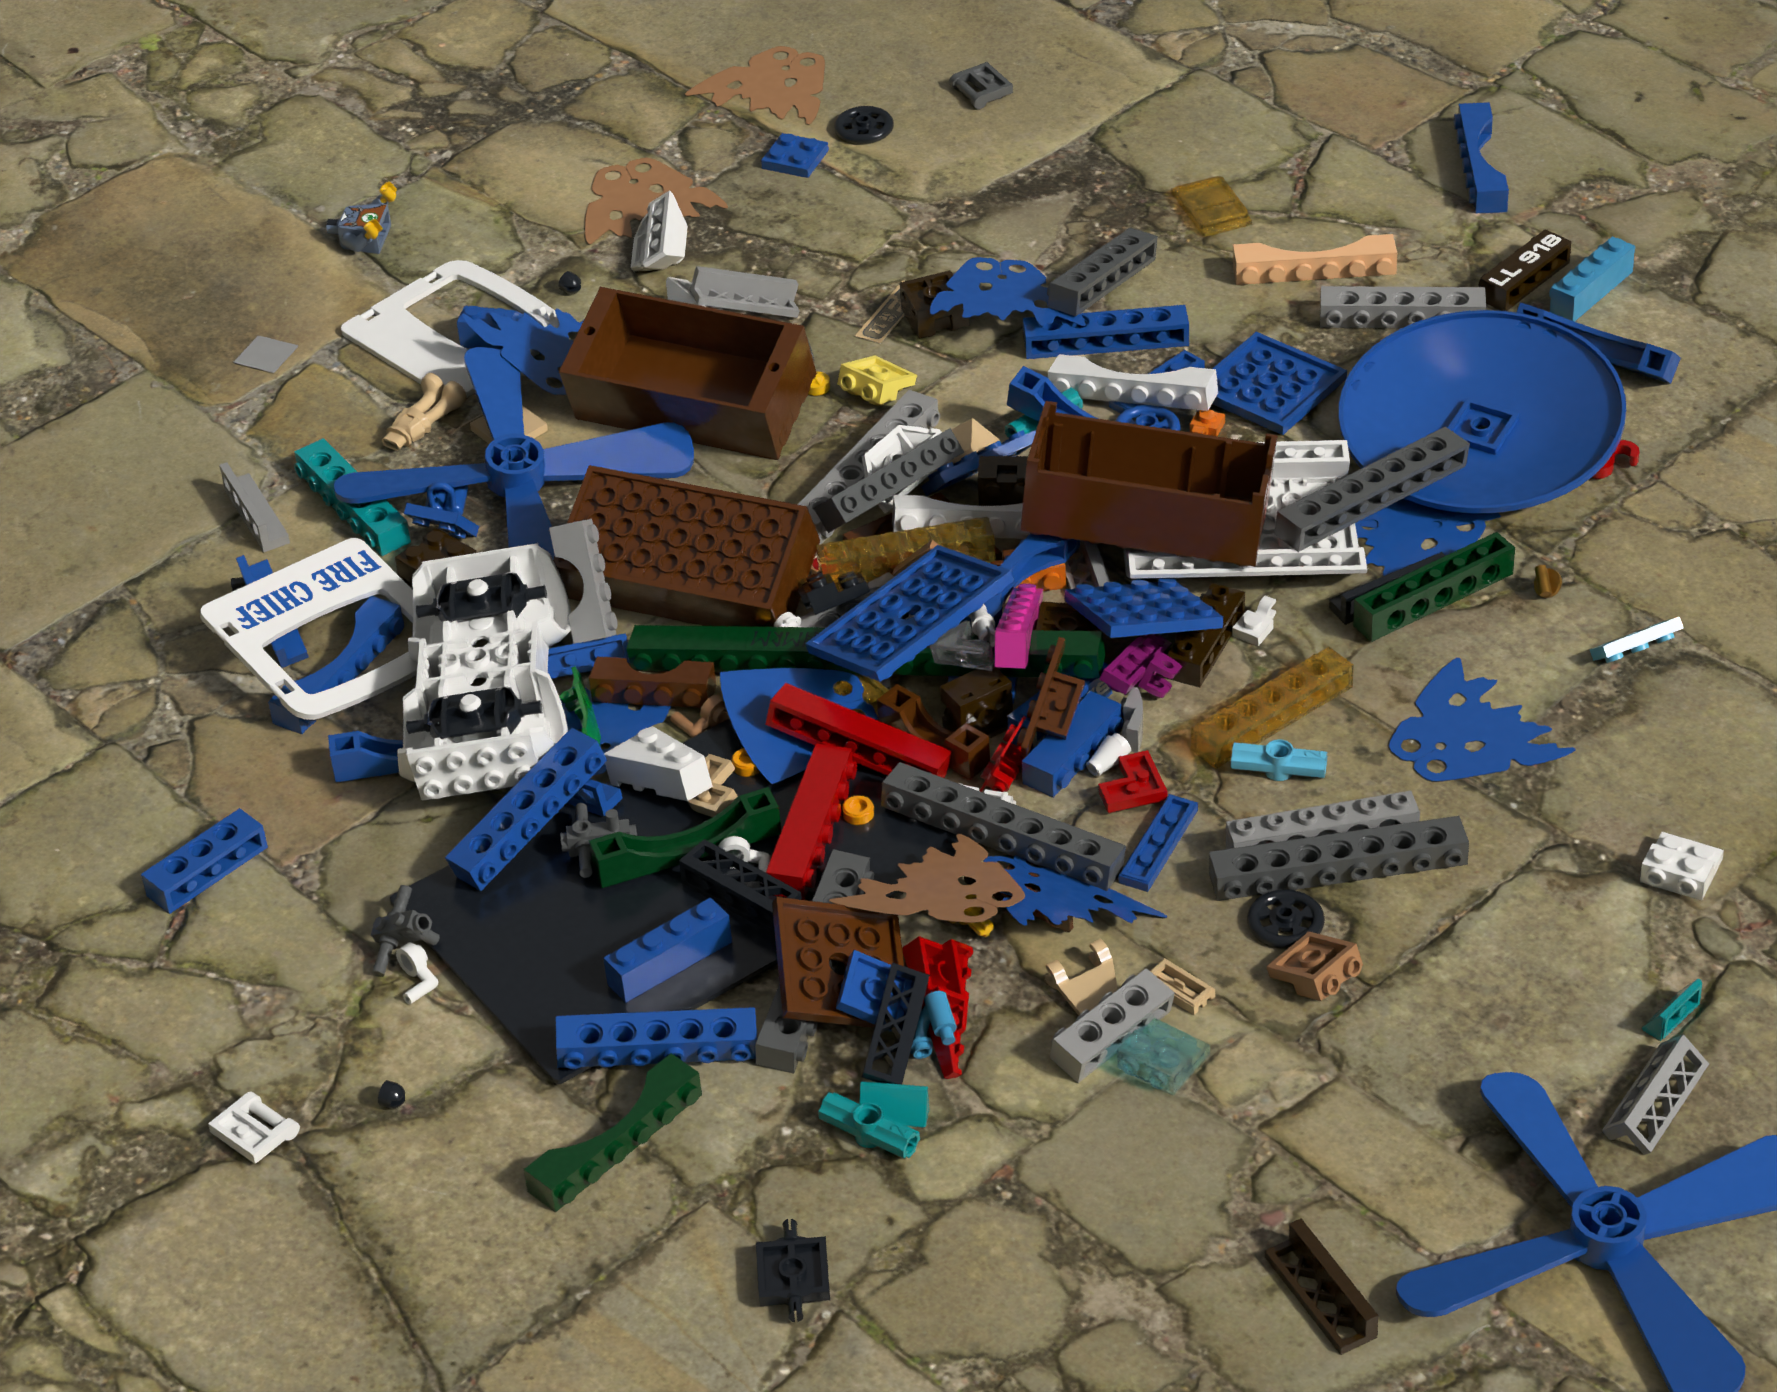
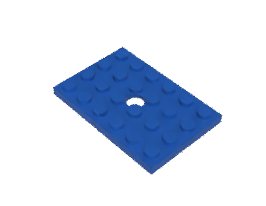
M937 545L806 642L805 645L808 652L814 656L881 682L891 677L893 672L903 664L912 661L927 646L937 642L938 638L948 630L957 627L964 618L972 612L979 610L993 596L1003 592L1005 587L1014 581L1011 570ZM905 613L915 615L909 619H901Z

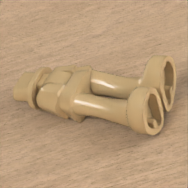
M434 373L426 374L421 381V389L424 395L414 405L404 408L398 414L392 426H389L386 430L387 435L382 439L383 445L398 451L402 446H409L412 442L423 438L424 434L430 433L431 425L436 420L458 409L467 400L463 387L455 381H449L444 386L442 380Z

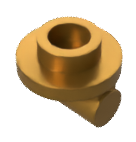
M1546 565L1536 566L1534 568L1536 574L1534 579L1535 592L1543 598L1555 596L1562 585L1561 575L1554 569L1546 568Z

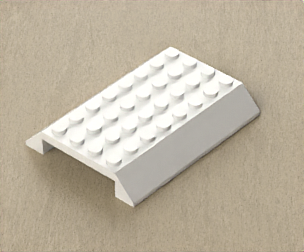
M1347 440L1277 442L1268 509L1255 567L1238 566L1234 563L1221 561L1210 562L1201 558L1179 557L1175 554L1162 552L1151 553L1143 549L1123 548L1126 577L1140 579L1367 573L1364 547H1359L1355 523L1300 552L1274 534L1278 510L1348 475L1350 458Z

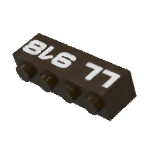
M1546 229L1533 237L1528 243L1517 249L1512 255L1501 261L1496 267L1480 278L1478 286L1485 287L1486 304L1501 311H1508L1570 263L1572 241Z

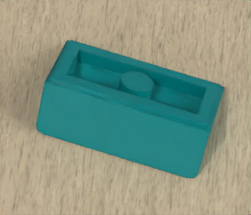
M1696 979L1680 990L1642 1026V1030L1660 1041L1664 1039L1700 1004L1702 980Z
M861 1082L860 1104H877L882 1108L884 1116L903 1125L926 1127L929 1114L927 1086Z

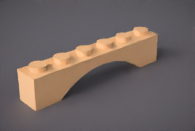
M1393 234L1368 235L1343 247L1316 252L1289 251L1270 247L1262 243L1233 244V270L1236 285L1395 275L1397 272V249Z

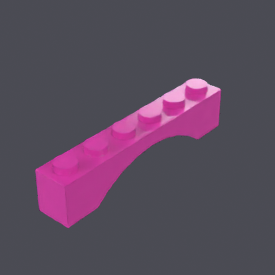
M1020 584L1018 588L1014 587L995 631V667L1025 669L1027 666L1032 630H1036L1041 601L1043 602V589L1036 588L1034 584Z

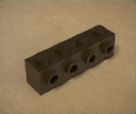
M1212 583L1206 594H1201L1200 600L1212 606L1216 612L1223 616V628L1178 632L1173 647L1168 648L1165 654L1177 661L1182 668L1170 680L1199 688L1202 686L1230 640L1232 627L1245 613L1244 591Z

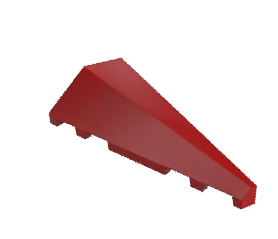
M918 936L903 946L902 952L908 968L930 975L925 996L934 991H943L947 995L957 1026L956 1031L953 1033L955 1042L950 1045H944L941 1037L934 1034L931 1023L928 1031L944 1078H957L962 1075V1070L958 1068L959 1056L964 1053V1045L960 1041L961 1034L966 1031L969 992L965 989L966 980L971 977L972 969L968 967V958L973 955V947L953 939L948 940L944 944H939ZM923 1000V1004H922L921 1010H922L923 1007L925 1006L924 1000Z

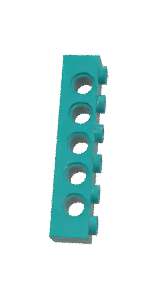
M324 438L294 451L297 462L294 464V468L299 478H304L309 483L312 491L318 492L326 505L332 506L339 518L346 520L353 532L360 534L370 548H374L381 556H384L411 543L407 520L386 499L358 504L345 503L337 499L334 492L335 480L345 474L357 471Z

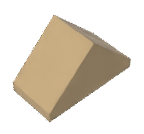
M971 418L952 429L964 453L951 460V462L955 464L962 457L975 451L979 453L985 450V447L1000 440L975 419Z

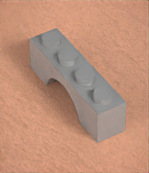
M592 519L549 527L555 557L571 562L579 570L584 583V593L580 604L574 611L568 614L573 643H582L617 635L615 629H617L618 623L615 613L611 611L609 601L611 600V589L608 583H605L603 573L605 561L602 554H599L597 545L599 533L596 525L593 524Z

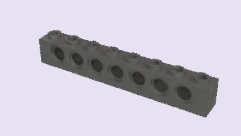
M1447 427L1430 433L1388 454L1386 457L1368 464L1366 467L1277 511L1274 534L1300 552L1464 468L1467 463L1470 443Z
M899 762L882 782L881 807L953 834L965 835L977 843L1012 856L1016 855L1026 859L1028 862L1052 869L1105 891H1108L1123 869L1126 845Z
M1460 816L1211 851L1209 852V876L1217 901L1262 895L1281 889L1298 890L1468 865L1469 840Z
M833 849L813 901L832 903L829 900L833 898L864 894V891L858 885L861 883V878L874 879V872L870 871V858ZM830 960L829 965L831 969L837 973L836 964L840 961ZM780 984L755 1044L756 1065L794 1074L798 1062H804L808 1051L807 1039L808 1036H814L818 1022L783 1018Z

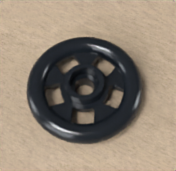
M874 106L850 108L842 112L834 122V130L837 136L853 144L878 142L886 138L894 127L892 116L886 110ZM876 125H882L883 127L878 129ZM851 126L852 129L846 130L844 127Z
M1281 889L1265 893L1257 898L1248 910L1247 923L1251 933L1262 943L1275 948L1288 949L1307 932L1320 934L1324 927L1325 916L1320 904L1311 896L1296 890ZM1276 903H1279L1281 905L1274 908L1273 910H1270L1268 908V906ZM1295 903L1303 906L1304 909L1302 911H1299L1296 907L1292 905ZM1269 918L1271 925L1263 927L1260 920ZM1302 919L1312 921L1308 928L1300 926ZM1278 931H1280V932H1285V933H1287V932H1293V935H1290V936L1278 935Z

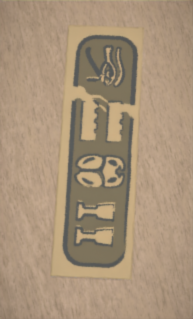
M900 284L856 333V337L881 343L905 316L901 310Z

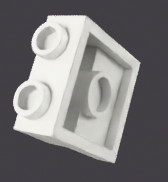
M1661 832L1656 844L1652 843L1642 862L1640 882L1702 901L1723 859L1724 850Z

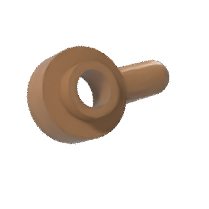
M713 695L703 704L700 710V718L695 724L679 712L673 713L670 720L693 738L703 733L709 726L714 727L728 720L729 715L723 697L721 695Z

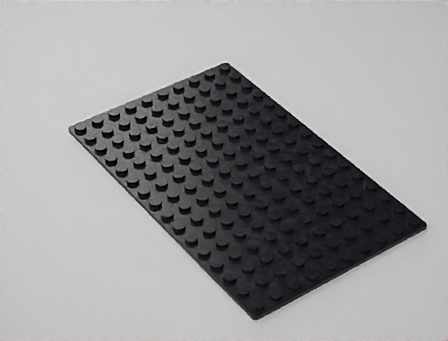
M730 719L683 743L704 755L705 758L712 754L731 760V762L732 755L744 748ZM857 763L856 777L849 782L848 798L859 795L871 799L874 805V817L866 824L852 825L843 818L842 806L845 801H842L840 820L838 823L834 822L832 841L830 844L825 845L823 865L817 867L814 888H809L805 900L813 901L833 849L869 857L870 871L874 872L873 880L892 885L898 884L897 879L907 877L898 866L899 863H922L923 855L927 854L926 850L930 847H934L954 857L956 850L953 848L952 843L959 841L956 834L881 807L882 782L888 775ZM805 770L774 784H771L761 772L754 776L743 777L733 771L722 786L734 789L737 796L769 787L779 806L782 832ZM610 781L605 783L620 788L623 798L612 809L618 811L619 820L629 819L630 825L636 824L637 836H664L678 833L713 818L694 811L685 800L657 795L655 789L644 787V790L637 791L634 790L632 784L622 783L620 786L611 785ZM569 803L565 804L482 891L457 878L448 865L409 886L412 888V892L405 910H414L420 914H427L432 920L430 930L439 934L440 938L436 945L432 946L429 943L427 945L555 1084H562L591 1068H557L556 1016L695 1010L778 964L775 935L718 904L729 915L732 943L625 1003L607 985L603 958L707 900L708 897L682 883L680 865L604 888L601 887L593 866L592 875L590 877H582L579 870V856L570 857L569 851L562 852L560 833H566V826H572L576 822L575 806ZM588 812V821L590 823L606 822V815L603 817ZM780 835L749 844L750 849L768 853L772 857ZM711 855L699 860L702 862L716 860V857ZM748 862L759 869V864ZM736 868L720 869L726 875L740 873ZM759 881L744 882L749 888L764 887V884H761ZM892 891L886 894V897L896 898L904 892ZM398 892L390 896V903L393 907ZM771 895V896H769V899H771V900L774 901L775 898H776V897H779V896H772V895Z

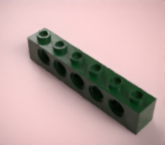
M1495 532L1354 599L1353 626L1369 641L1373 642L1513 575L1515 547L1498 532Z

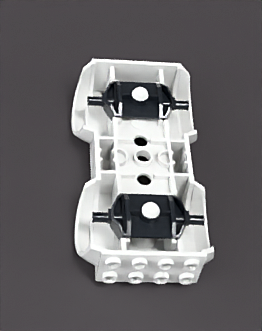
M538 543L423 561L412 576L413 634L412 638H408V650L410 659L418 662L416 688L403 696V748L398 749L397 754L399 775L416 782L422 801L513 787L568 732L561 700L548 674L549 646L561 641L571 631L568 614L571 613V609L559 571L550 553L541 548ZM486 639L489 641L483 647H473L477 640ZM476 678L487 679L480 686H471Z

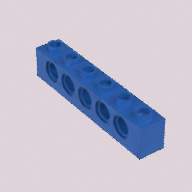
M1185 305L1080 313L1086 326L1078 325L1058 316H1055L1053 323L1045 324L1044 326H1040L1035 317L1023 318L1026 359L1057 357L1059 354L1073 356L1189 346V320Z
M571 728L445 857L456 877L482 891L604 765L607 759L597 740Z
M755 1007L556 1016L557 1068L577 1069L592 1066L612 1067L614 1065L644 1066L647 1064H658L671 1053L683 1062L711 1063L714 1061H746L748 1059H756L757 1027Z

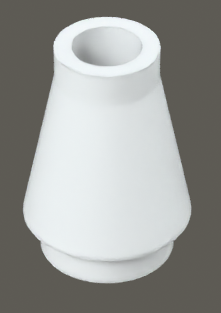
M1120 734L1108 735L1086 763V767L1094 776L1099 777L1103 772L1118 765L1119 756L1128 755L1131 752V747Z

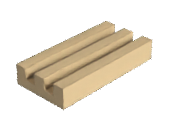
M1165 958L1150 970L1175 992L1173 1003L1193 1015L1198 1012L1199 1006L1203 1008L1207 1005V999L1212 1000L1215 998V989ZM1162 971H1164V972L1167 973L1168 975L1172 976L1174 979H1172L1171 977H1169V976H1167L1166 974L1162 973ZM1185 985L1198 992L1199 995L1185 987Z

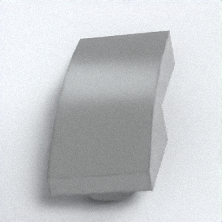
M1133 687L1128 697H1123L1121 701L1122 716L1124 717L1122 736L1129 743L1131 752L1137 753L1140 750L1143 739V702L1138 687Z

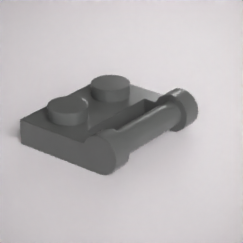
M988 62L955 73L949 79V84L967 96L976 109H982L986 106L987 102L1001 99L1003 96L1013 93V84ZM967 82H971L973 85H975L980 90V92L977 93L973 88H971L967 84Z

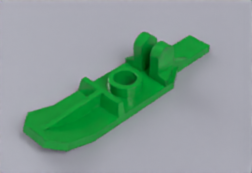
M576 666L571 668L574 676L572 688L562 692L559 698L565 703V707L569 712L575 711L582 724V732L597 740L600 746L601 735L592 703L586 692L582 676Z

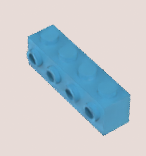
M1613 236L1604 244L1599 245L1597 250L1588 257H1585L1578 266L1570 270L1559 282L1552 285L1549 292V297L1551 298L1550 312L1575 322L1633 272L1635 245Z

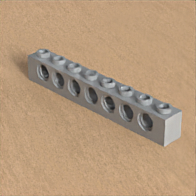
M908 390L797 504L807 506L820 538L819 546L832 536L834 530L830 533L826 531L813 508L864 479L862 455L896 426L906 425L926 429L935 427L940 419L938 400L936 398Z

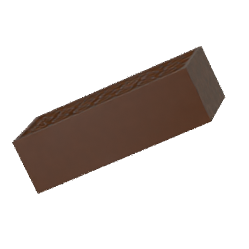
M591 465L588 466L567 522L568 524L592 519L593 524L596 525L599 533L597 545L599 554H602L605 561L603 573L605 583H608L611 589V600L609 601L612 608L702 626L774 627V623L782 614L791 612L795 615L801 598L797 589L802 587L801 584L806 583V578L809 575L820 543L819 535L807 506ZM554 556L553 561L565 586L568 599L581 601L584 593V583L579 570L568 560Z

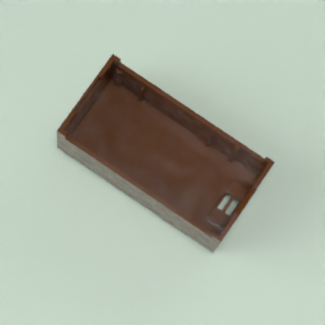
M1045 401L1027 458L1020 531L1030 532L1034 535L1057 536L1066 540H1084L1092 544L1103 543L1116 545L1120 548L1143 549L1151 553L1162 552L1175 554L1179 557H1195L1210 562L1221 561L1234 563L1238 566H1256L1263 525L1268 509L1278 435L1266 433L1265 443L1056 413L1057 402Z

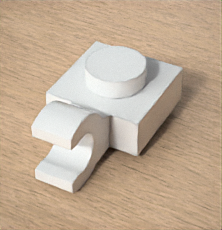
M1264 596L1259 602L1256 612L1247 610L1232 627V636L1259 646L1273 629V618L1276 610L1271 608L1276 603V599Z

